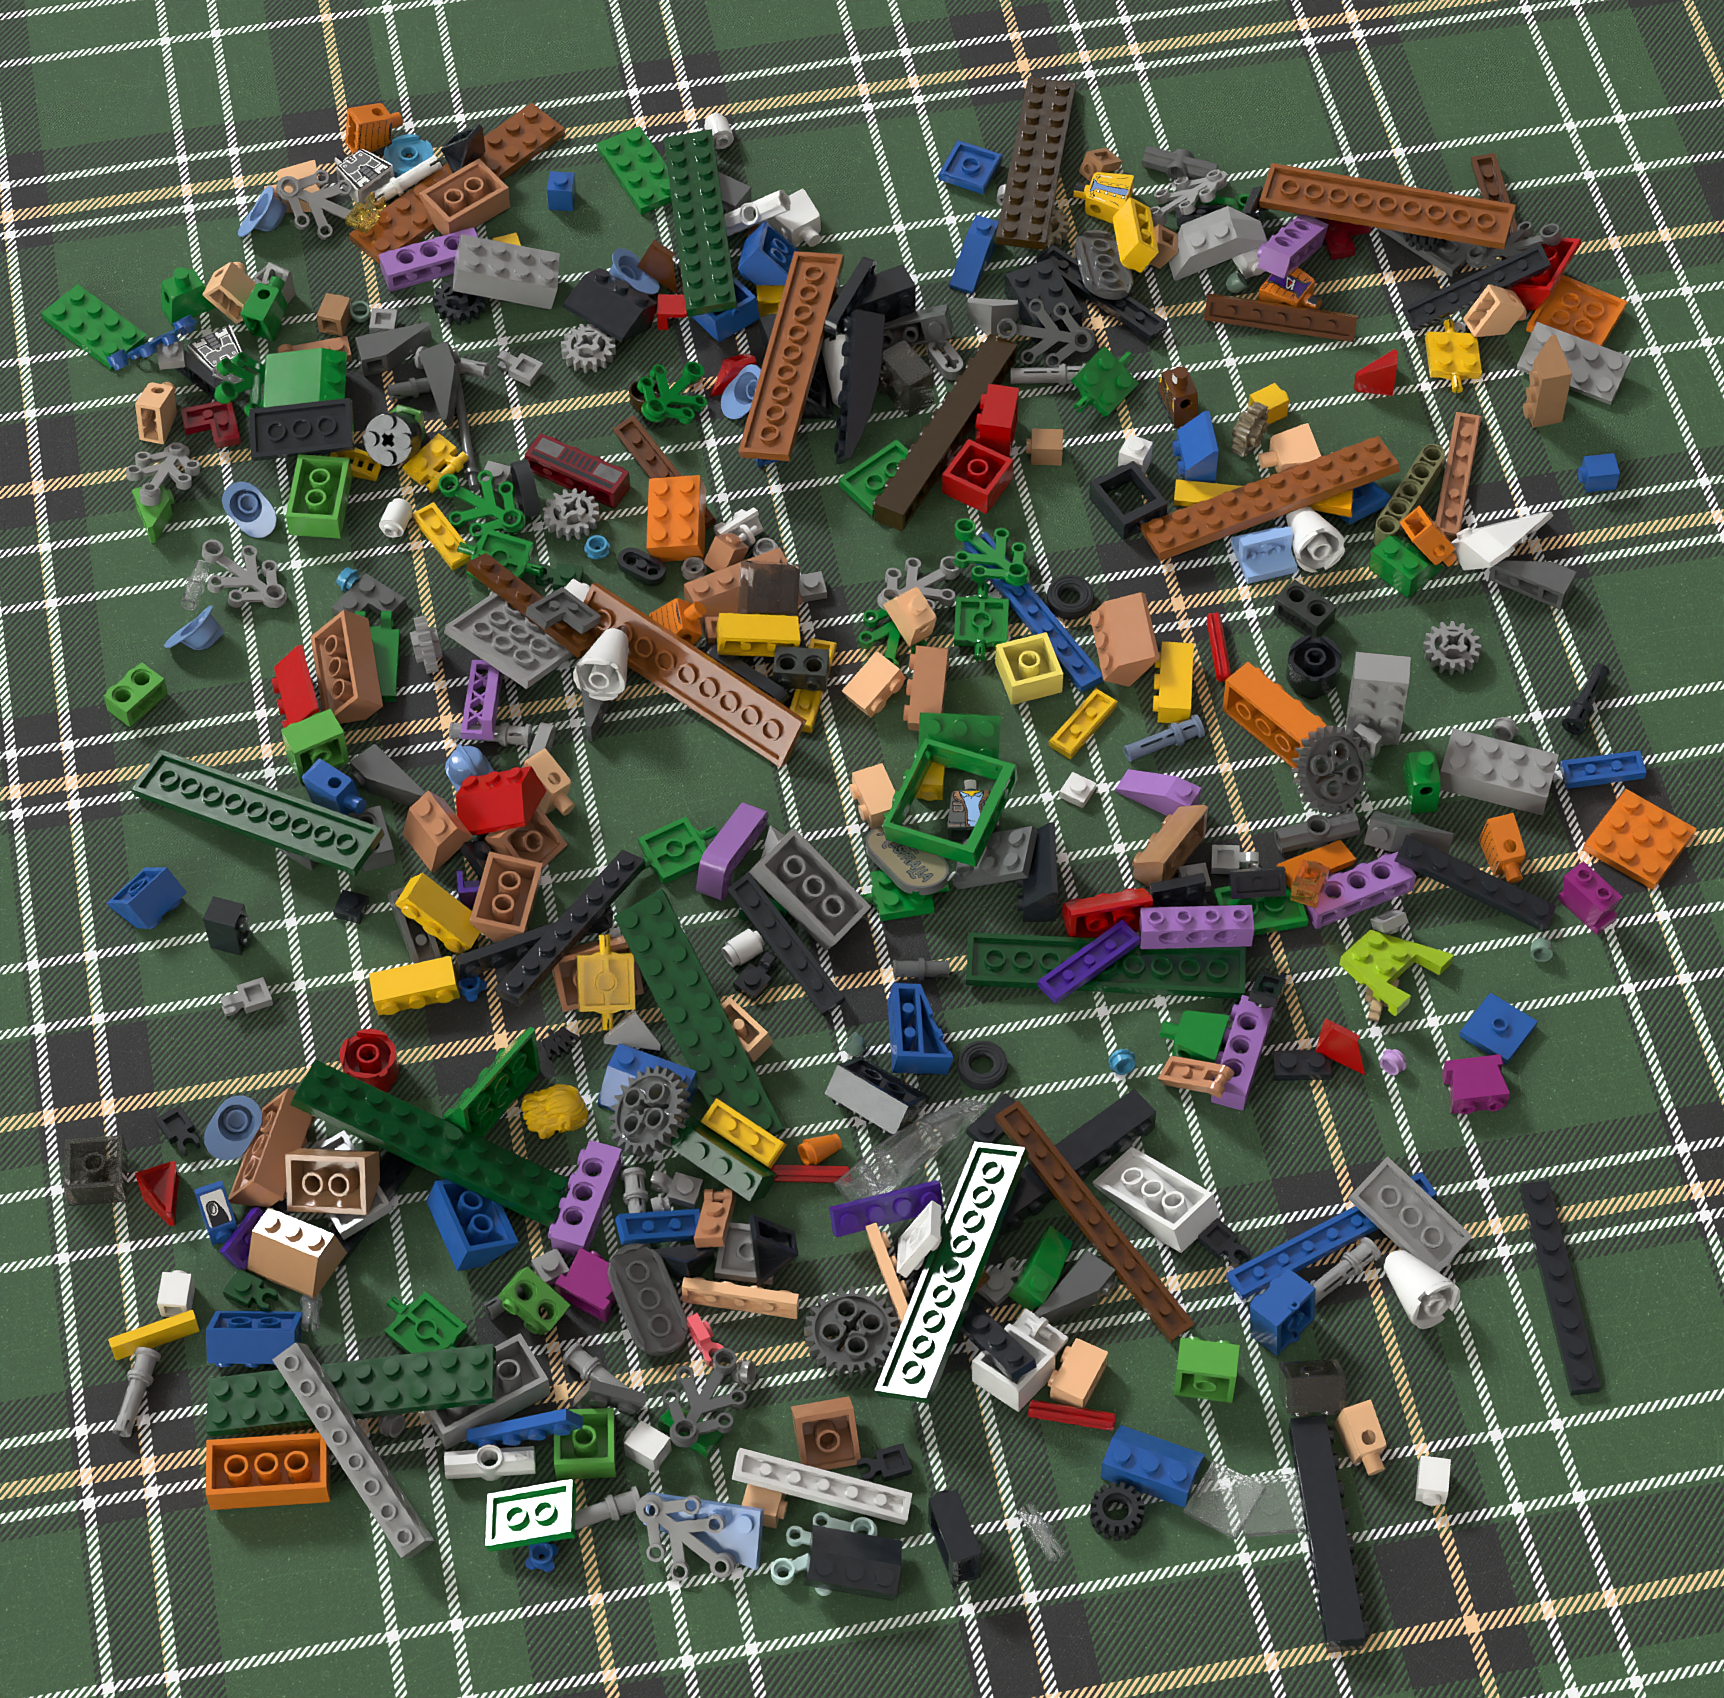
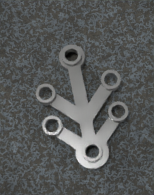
M320 169L315 174L299 180L292 176L282 177L277 183L276 191L281 199L289 201L295 216L294 224L296 228L304 230L310 222L308 215L303 213L299 199L308 203L318 226L317 235L322 240L329 239L333 232L331 225L325 219L322 209L347 220L348 224L354 229L367 223L368 214L364 209L356 207L349 210L326 200L337 195H349L352 185L348 180H340L336 185L311 193L304 190V188L314 184L318 186L326 185L329 179L327 171ZM322 174L326 179L319 181L317 175ZM345 184L349 189L344 192L340 190L339 186ZM291 186L293 188V191L291 193H287L284 190V187ZM353 217H360L362 222L355 223ZM304 218L307 223L300 225L297 220ZM322 228H327L329 230V234L323 235L320 232V230Z
M1218 169L1212 170L1207 173L1205 178L1189 181L1186 176L1180 177L1174 182L1178 192L1169 193L1168 189L1157 191L1154 196L1158 204H1164L1168 201L1172 202L1162 208L1158 206L1150 208L1153 226L1155 227L1158 224L1163 226L1168 220L1166 214L1174 210L1175 207H1179L1182 215L1191 214L1196 209L1195 204L1199 196L1203 203L1212 201L1216 197L1215 192L1227 185V173Z
M175 442L165 447L164 451L152 455L148 452L136 453V465L126 468L127 479L138 481L143 477L156 474L150 483L144 484L140 489V502L143 505L154 506L161 502L160 487L168 475L175 481L178 489L186 490L192 486L191 476L200 474V463L188 458L190 453L187 446ZM164 461L163 463L150 466L152 463ZM175 465H181L185 468V473L182 474Z
M208 540L203 544L202 557L206 562L210 564L218 563L236 576L221 577L219 575H212L208 579L207 587L209 591L219 593L223 588L251 587L257 591H230L228 596L230 606L238 608L244 602H262L267 607L279 608L286 603V591L280 584H277L276 574L278 565L275 561L266 560L262 563L261 573L266 577L267 585L258 579L256 565L257 549L254 546L247 545L242 548L241 559L245 562V570L223 554L224 547L221 542Z
M947 556L941 560L940 568L937 571L917 581L921 561L913 557L908 558L904 568L907 573L906 587L900 590L897 589L902 575L899 569H887L885 575L887 588L878 595V605L883 610H886L883 606L884 603L917 586L925 598L938 599L941 605L951 606L955 600V592L953 590H940L928 587L943 579L954 580L959 576L961 568L955 566L954 557ZM926 599L933 612H935V602Z
M647 1494L637 1502L636 1514L642 1522L647 1524L650 1546L646 1554L649 1560L659 1562L666 1555V1547L661 1543V1525L669 1531L673 1558L670 1574L673 1579L682 1581L690 1573V1567L685 1559L683 1543L710 1564L711 1572L716 1577L726 1578L733 1573L736 1561L730 1553L720 1552L717 1554L691 1533L709 1531L710 1533L717 1534L721 1532L726 1524L722 1515L713 1514L709 1518L676 1521L668 1513L684 1511L689 1515L696 1514L702 1507V1502L698 1496L690 1495L685 1499L663 1501L658 1495ZM688 1500L696 1502L697 1508L695 1510L688 1508ZM647 1505H652L655 1508L654 1515L646 1512ZM718 1519L721 1524L720 1528H713L711 1520ZM653 1547L661 1550L660 1557H655L652 1554ZM718 1561H723L726 1564V1571H720L717 1568ZM676 1566L684 1568L685 1574L683 1576H679L676 1573Z

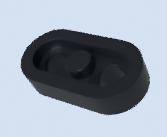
M626 548L619 553L618 567L623 573L649 586L659 585L665 580L666 568L659 559L637 548Z

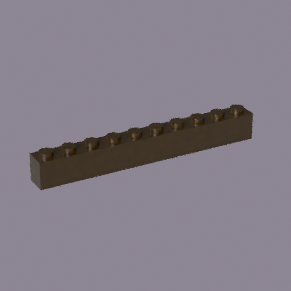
M990 334L985 342L979 344L975 357L968 360L963 375H958L952 391H948L945 394L940 409H935L929 425H925L922 428L917 443H912L906 459H902L899 462L894 477H889L883 493L876 496L873 503L875 521L903 532L975 424L977 414H981V410H983L980 409L982 394H987L988 384L1001 385L1015 364L1018 344Z

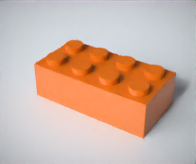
M1249 662L1226 679L1222 711L1293 769L1297 768L1298 764L1293 762L1292 758H1299L1300 754L1295 749L1304 748L1301 739L1309 738L1308 732H1315L1318 727L1327 726L1323 719L1313 715L1305 708L1301 701L1292 698L1281 685L1271 681L1260 668H1255Z
M320 1433L206 1440V1498L210 1510L330 1502V1448Z

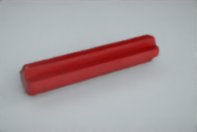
M1217 612L1209 613L1206 621L1216 679L1219 682H1223L1231 676L1222 619L1221 615Z
M773 1165L771 1168L772 1171L777 1173L773 1182L848 1183L850 1180V1169L847 1166Z
M1031 1400L1028 1408V1416L1032 1418L1110 1431L1115 1426L1116 1415L1110 1412Z

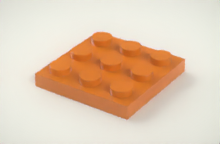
M1562 275L1551 294L1535 310L1527 324L1526 331L1532 333L1536 323L1539 322L1603 346L1626 309L1627 301Z
M1625 789L1584 843L1583 851L1654 890L1693 838L1697 828Z

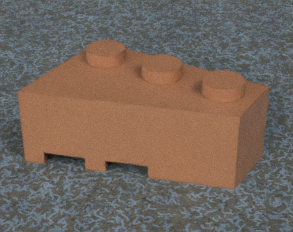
M916 646L915 654H910L909 670H913V679L907 680L906 695L911 697L910 705H905L903 716V721H908L909 730L919 731L920 712L943 713L944 695L947 687L946 677L947 671H949L948 648Z

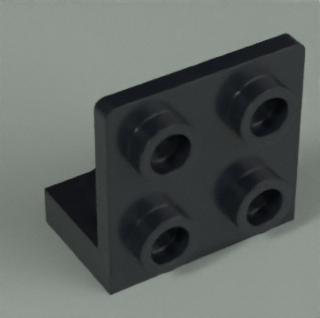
M1204 873L1150 883L1149 894L1153 899L1152 908L1208 906L1205 899L1206 879Z

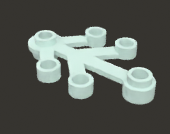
M819 1512L813 1517V1525L819 1526L816 1522L824 1519L827 1521V1524L823 1527L856 1533L860 1530H865L868 1535L877 1536L876 1524L865 1517L857 1518L852 1522L832 1518L824 1512ZM791 1526L786 1532L787 1542L794 1547L801 1544L810 1545L811 1532L804 1531L799 1526ZM792 1533H799L801 1537L795 1540L790 1535ZM808 1553L793 1561L787 1558L775 1560L771 1565L772 1580L779 1585L791 1583L795 1578V1574L806 1569ZM786 1571L788 1576L781 1578L778 1576V1573ZM815 1588L816 1592L821 1596H827L832 1592V1590Z

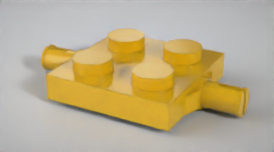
M1448 319L1443 322L1445 332L1427 331L1425 342L1430 377L1451 380L1452 392L1456 393L1457 390V393L1463 391L1461 380L1480 379L1482 370L1478 340L1472 333L1455 332L1454 321L1450 320L1449 323Z
M599 935L600 952L592 955H577L579 1012L594 1011L602 1014V1030H607V1019L608 1030L613 1028V1013L621 1010H635L634 956L632 953H615L611 951V935H605V938L604 935Z

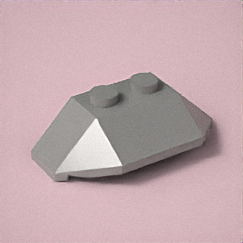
M1227 206L1182 224L1178 232V253L1168 262L1173 278L1177 281L1259 248L1268 241L1261 221Z

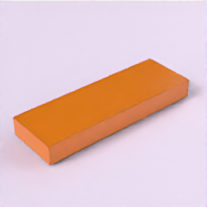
M1338 840L1281 862L1276 867H1285L1286 885L1291 890L1354 865L1356 858L1344 843Z

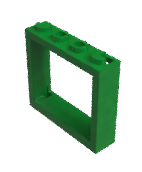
M925 738L919 751L916 750L914 753V762L911 768L907 769L904 773L903 785L900 791L897 790L894 793L889 813L886 812L884 814V822L881 827L884 830L885 838L891 842L977 867L1017 783L1016 765ZM932 761L996 780L966 845L901 826Z

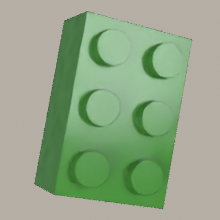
M298 454L286 512L289 535L341 539L353 479L350 458Z

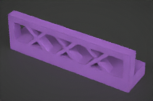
M472 660L461 739H494L503 673L484 660ZM477 669L488 670V674L482 677L477 673ZM484 686L486 690L483 694L479 695L474 691ZM481 704L483 706L481 712L476 713L472 710V708ZM477 722L482 726V730H468V727Z

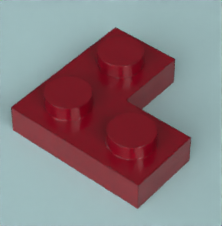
M1317 217V220L1329 224L1323 242L1331 260L1355 256L1356 249L1351 236L1371 233L1370 226Z
M217 401L180 409L186 435L212 430L216 449L241 444L232 402L221 404Z

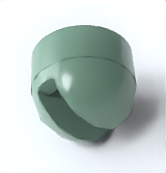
M1238 271L1232 273L1226 281L1227 289L1232 293H1239L1248 287L1245 279Z
M356 301L350 307L351 317L356 322L363 323L370 318V307L365 301Z
M1540 937L1532 942L1530 948L1532 959L1538 962H1545L1553 957V946L1549 940Z
M854 1032L846 1040L842 1050L853 1057L861 1056L867 1047L866 1041L861 1035Z

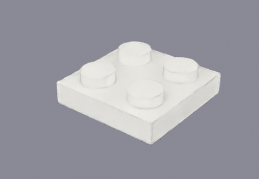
M931 1201L898 1239L897 1273L905 1278L913 1270H918L929 1251L936 1250L941 1242V1205Z

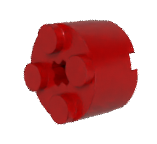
M363 1029L356 1032L357 1035L349 1039L348 1037L343 1042L339 1053L342 1071L386 1093L389 1092L399 1075V1062L394 1043L388 1038L387 1034L376 1029Z

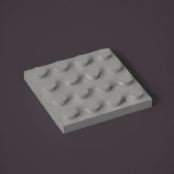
M495 592L448 623L444 630V634L526 689L574 656Z

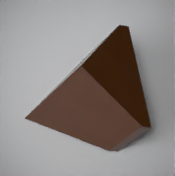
M653 240L637 267L678 294L673 265L675 253L656 240Z

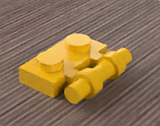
M438 433L402 468L404 473L421 486L430 480L426 488L431 493H434L439 488L438 482L440 478L446 474L459 473L464 468L463 464L469 460V457L463 451L457 457H454L458 453L456 446ZM446 464L447 466L439 473L438 471Z

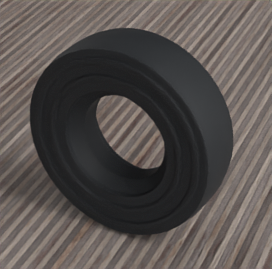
M1064 575L1056 578L1049 585L1046 600L1050 611L1054 615L1062 619L1074 620L1085 616L1091 610L1094 602V592L1090 583L1084 578L1076 575ZM1065 591H1075L1080 595V600L1075 604H1067L1060 599V595Z
M975 1041L965 1046L960 1052L957 1060V1071L960 1079L968 1087L976 1090H990L1000 1085L1005 1079L1008 1071V1060L1005 1052L997 1044L989 1041ZM979 1057H985L990 1059L994 1066L990 1072L980 1074L973 1070L972 1062Z

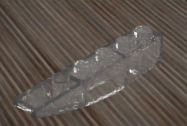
M968 1099L918 1119L875 1147L834 1184L846 1203L897 1190L899 1184L907 1177L916 1174L919 1167L926 1160L936 1156L944 1144L955 1139L961 1129L977 1120L979 1113L986 1108L985 1103Z

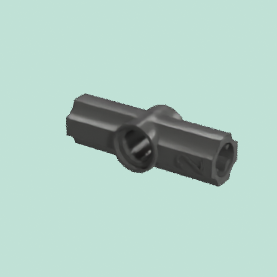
M1147 146L1142 160V167L1165 172L1173 181L1184 176L1192 180L1205 178L1207 173L1217 170L1219 164L1194 158L1193 154L1185 149H1177L1174 152Z
M1353 811L1329 817L1317 814L1310 816L1304 823L1275 829L1274 836L1278 851L1285 853L1306 847L1315 850L1327 845L1328 842L1359 835L1360 828L1356 813H1353Z

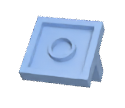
M1278 526L1231 537L1232 548L1247 584L1297 572L1298 566L1291 551L1293 533L1290 526L1284 528Z

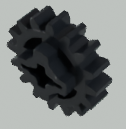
M452 277L449 278L450 283L447 284L442 281L441 288H435V295L432 297L435 313H439L441 320L447 317L448 324H451L454 320L457 321L458 325H461L464 320L471 324V318L478 320L480 319L479 313L486 312L485 306L488 305L487 297L453 291Z

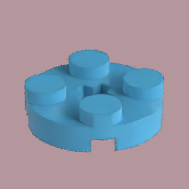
M406 134L394 138L392 144L388 148L386 146L384 150V159L393 165L395 178L433 155V148L430 142L420 140V137L414 134ZM406 154H411L412 157L406 158Z

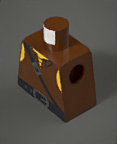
M1179 366L1162 372L1157 394L1173 428L1183 427L1198 416L1197 389L1186 367ZM1182 402L1184 404V408L1180 407V404Z

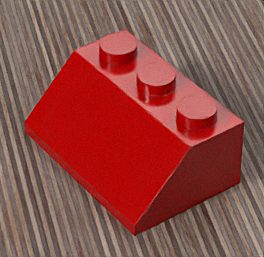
M1561 238L1560 243L1553 247L1547 246L1545 243L1541 244L1552 268L1507 288L1516 293L1526 310L1535 311L1551 294L1580 247L1581 239Z
M298 645L274 667L276 678L271 679L274 693H280L281 699L276 700L279 713L286 716V720L282 721L283 728L312 717V715L319 712L303 646Z
M532 766L524 768L515 767L502 772L494 771L481 776H469L462 782L456 794L457 817L472 836L527 826L547 790Z
M1128 888L1122 892L1112 894L1101 893L1095 897L1085 899L1074 898L1068 902H1063L1062 919L1067 937L1098 938L1121 920L1134 932H1139L1141 908H1152L1153 899L1144 888Z

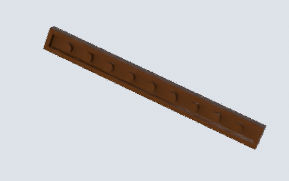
M1018 1100L995 1116V1121L1015 1146L1026 1148L1029 1153L1028 1163L1108 1265L1115 1269V1274L1171 1344L1191 1330L1195 1323L1021 1102Z

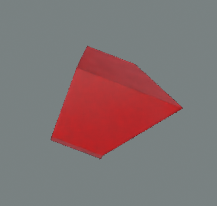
M1394 349L1356 372L1353 389L1356 392L1393 396L1398 351Z
M743 353L721 359L722 366L709 397L723 394L727 386L745 366L750 364L756 365L755 356Z
M1325 1018L1315 1051L1365 1075L1358 1045L1360 1036Z
M170 1161L136 1172L135 1176L143 1201L169 1226H175L180 1180L176 1161Z

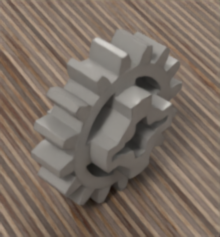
M580 324L579 330L572 327L571 335L564 334V341H561L562 358L566 359L567 366L574 364V371L583 368L584 373H587L588 369L592 368L594 372H597V367L599 366L605 369L607 368L606 361L612 363L613 355H616L615 338L598 328H594L592 324H589L588 328Z
M576 488L572 490V493H568L566 489H563V495L561 496L554 493V501L547 499V507H543L544 524L548 526L549 532L556 531L557 538L566 535V540L568 541L571 539V536H575L579 540L582 533L589 536V528L596 529V522L600 521L599 505L595 503L594 496L587 498L586 491L577 494Z
M426 615L413 618L416 631L410 632L416 661L417 663L424 661L427 674L438 672L439 668L436 658L443 657L436 627L429 628Z
M1451 621L1450 626L1440 622L1439 629L1432 626L1431 632L1426 633L1423 643L1424 659L1431 660V668L1438 665L1440 673L1447 669L1450 675H1453L1454 670L1464 674L1465 667L1470 670L1473 669V664L1478 663L1481 652L1480 637L1473 636L1474 629L1471 628L1466 631L1464 623L1457 627L1454 621Z

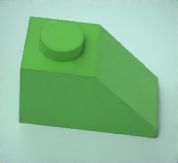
M163 484L160 487L161 502L154 506H146L140 502V489L142 487L132 490L135 506L151 544L157 542L173 516L171 504L175 503L170 488L165 490Z

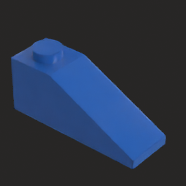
M979 215L975 216L967 232L949 288L973 295L996 249L995 241L999 221Z

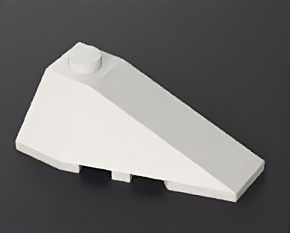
M1552 512L1536 513L1472 530L1470 527L1457 533L1456 536L1458 538L1451 542L1455 547L1454 553L1463 570L1491 568L1515 551V545L1524 543L1528 539L1526 534L1537 531L1553 517Z

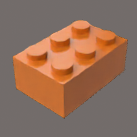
M700 475L649 479L646 548L649 555L662 562L682 561L689 557L704 559L707 489Z

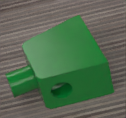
M176 268L173 271V277L161 283V310L172 327L174 322L188 315H191L193 318L215 308L203 296L206 287L194 269Z
M272 276L268 285L257 283L240 313L251 335L273 342L276 339L287 308V302L282 294L285 281L281 278Z
M1434 751L1410 752L1407 754L1403 767V777L1410 813L1437 812L1441 780L1436 754ZM1424 787H1427L1426 794L1420 793V790Z
M1186 1010L1182 1014L1179 1025L1163 1021L1159 1037L1174 1041L1172 1056L1216 1063L1218 1052L1222 1049L1223 1037L1228 1027L1229 1016Z

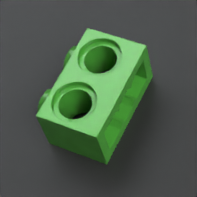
M141 662L137 667L129 670L121 681L111 686L103 696L107 710L131 727L168 695L164 678Z
M528 1266L518 1271L498 1295V1298L503 1302L502 1306L509 1313L517 1314L524 1321V1326L530 1332L540 1336L549 1332L570 1307L568 1302ZM518 1287H521L525 1291V1300H521L518 1297ZM539 1306L546 1309V1320L540 1317L538 1313Z

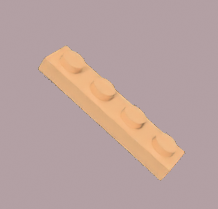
M877 1223L865 1226L868 1239L902 1324L908 1309L905 1298L910 1295L905 1281H898L896 1276L897 1260L895 1255L891 1257L888 1255L887 1248L891 1246L886 1232H880Z
M684 1277L682 1302L797 1319L799 1294H794L787 1290L774 1291L757 1286H740L726 1281L721 1283L707 1281L700 1277Z

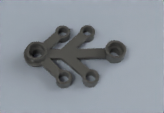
M1529 221L1522 222L1510 237L1508 235L1504 250L1479 245L1473 246L1467 252V264L1472 268L1490 267L1502 261L1496 259V257L1504 256L1509 258L1522 252L1520 250L1533 247L1539 243H1545L1550 247L1556 246L1562 238L1559 225L1551 223L1542 227L1540 235L1528 238L1534 233L1532 223Z
M1038 298L1031 300L1028 308L1031 313L1036 314L1045 328L1016 324L1015 320L1008 317L1001 319L997 324V333L1005 339L1011 338L1015 334L1043 339L1033 348L1025 349L1022 352L1021 360L1028 365L1034 363L1037 356L1058 341L1069 343L1057 353L1053 352L1047 356L1046 364L1050 368L1058 367L1061 361L1074 351H1089L1095 343L1093 331L1088 327H1080L1069 313L1068 305L1064 302H1059L1055 305L1054 314L1056 317L1062 318L1070 332L1059 330L1044 309L1043 301ZM1033 302H1039L1041 304V309L1039 311H1034L1032 309ZM1060 305L1066 308V313L1063 315L1057 313V307ZM1005 323H1010L1012 325L1011 332H1005L1003 330V325ZM1079 335H1086L1087 342L1085 344L1079 343ZM1026 352L1033 354L1032 361L1025 360L1024 354ZM1051 356H1056L1058 358V364H1050L1049 358Z
M721 1348L714 1353V1370L700 1394L694 1382L693 1369L689 1366H681L677 1369L676 1381L679 1385L683 1386L691 1410L685 1418L680 1406V1393L675 1389H669L663 1393V1405L670 1410L674 1421L670 1428V1439L676 1446L690 1447L698 1441L699 1435L716 1430L721 1433H728L733 1429V1417L726 1412L720 1413L715 1419L698 1423L704 1414L728 1407L740 1410L747 1404V1395L741 1389H735L730 1394L712 1399L724 1376L732 1373L736 1368L737 1357L733 1350ZM728 1362L730 1365L721 1366L720 1363ZM686 1373L689 1374L690 1377L687 1379H683L680 1377V1375ZM668 1397H675L677 1400L669 1402L666 1399ZM741 1397L743 1400L735 1402L733 1398ZM727 1420L730 1423L724 1426L720 1424V1421ZM682 1432H687L690 1435L680 1436L679 1434Z

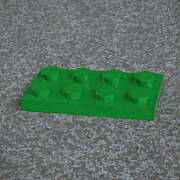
M640 126L596 143L598 153L640 215L672 203L667 165Z
M79 284L41 313L44 321L111 371L114 367H110L106 357L122 349H125L128 354L129 351L148 342L147 334Z

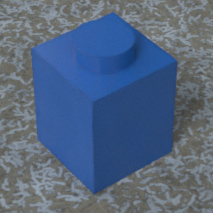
M550 171L547 186L549 210L573 211L576 198L575 173Z
M1614 453L1584 456L1582 467L1578 468V479L1580 483L1584 484L1586 493L1615 490L1617 488L1620 472Z

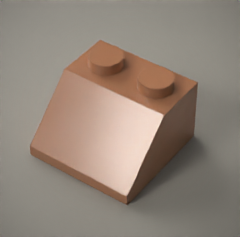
M427 791L408 810L403 836L432 873H435L462 847L464 842H467L472 837L471 833L447 802L430 791Z
M539 805L527 826L490 832L485 837V840L495 853L543 863V868L568 845Z
M849 1396L791 1407L801 1464L822 1470H830L856 1465V1462L861 1459L854 1408Z

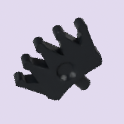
M561 1026L555 1033L552 1029H548L547 1033L550 1036L542 1039V1045L546 1050L549 1060L552 1059L551 1052L560 1058L561 1053L559 1049L565 1052V1054H569V1049L566 1045L575 1048V1044L571 1039L579 1041V1036L570 1032L564 1026Z

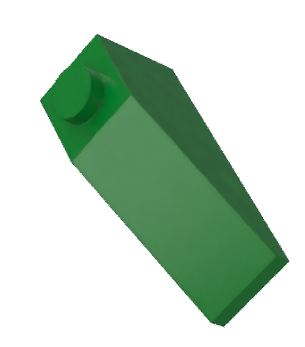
M1048 1226L1007 1295L1029 1311L1044 1304L1059 1278L1073 1242L1053 1227Z

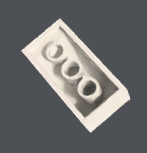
M1132 1146L1093 1181L1094 1186L1156 1238L1180 1253L1198 1238V1235L1216 1218L1220 1217L1213 1193Z

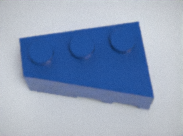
M893 983L887 1000L892 1073L948 1075L953 1055L951 1051H948L944 1043V1035L936 1025L933 1018L934 1013L921 984Z

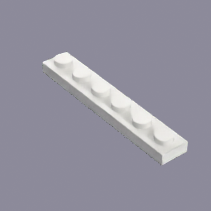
M739 1448L737 1452L732 1480L903 1525L907 1522L912 1493L743 1448Z

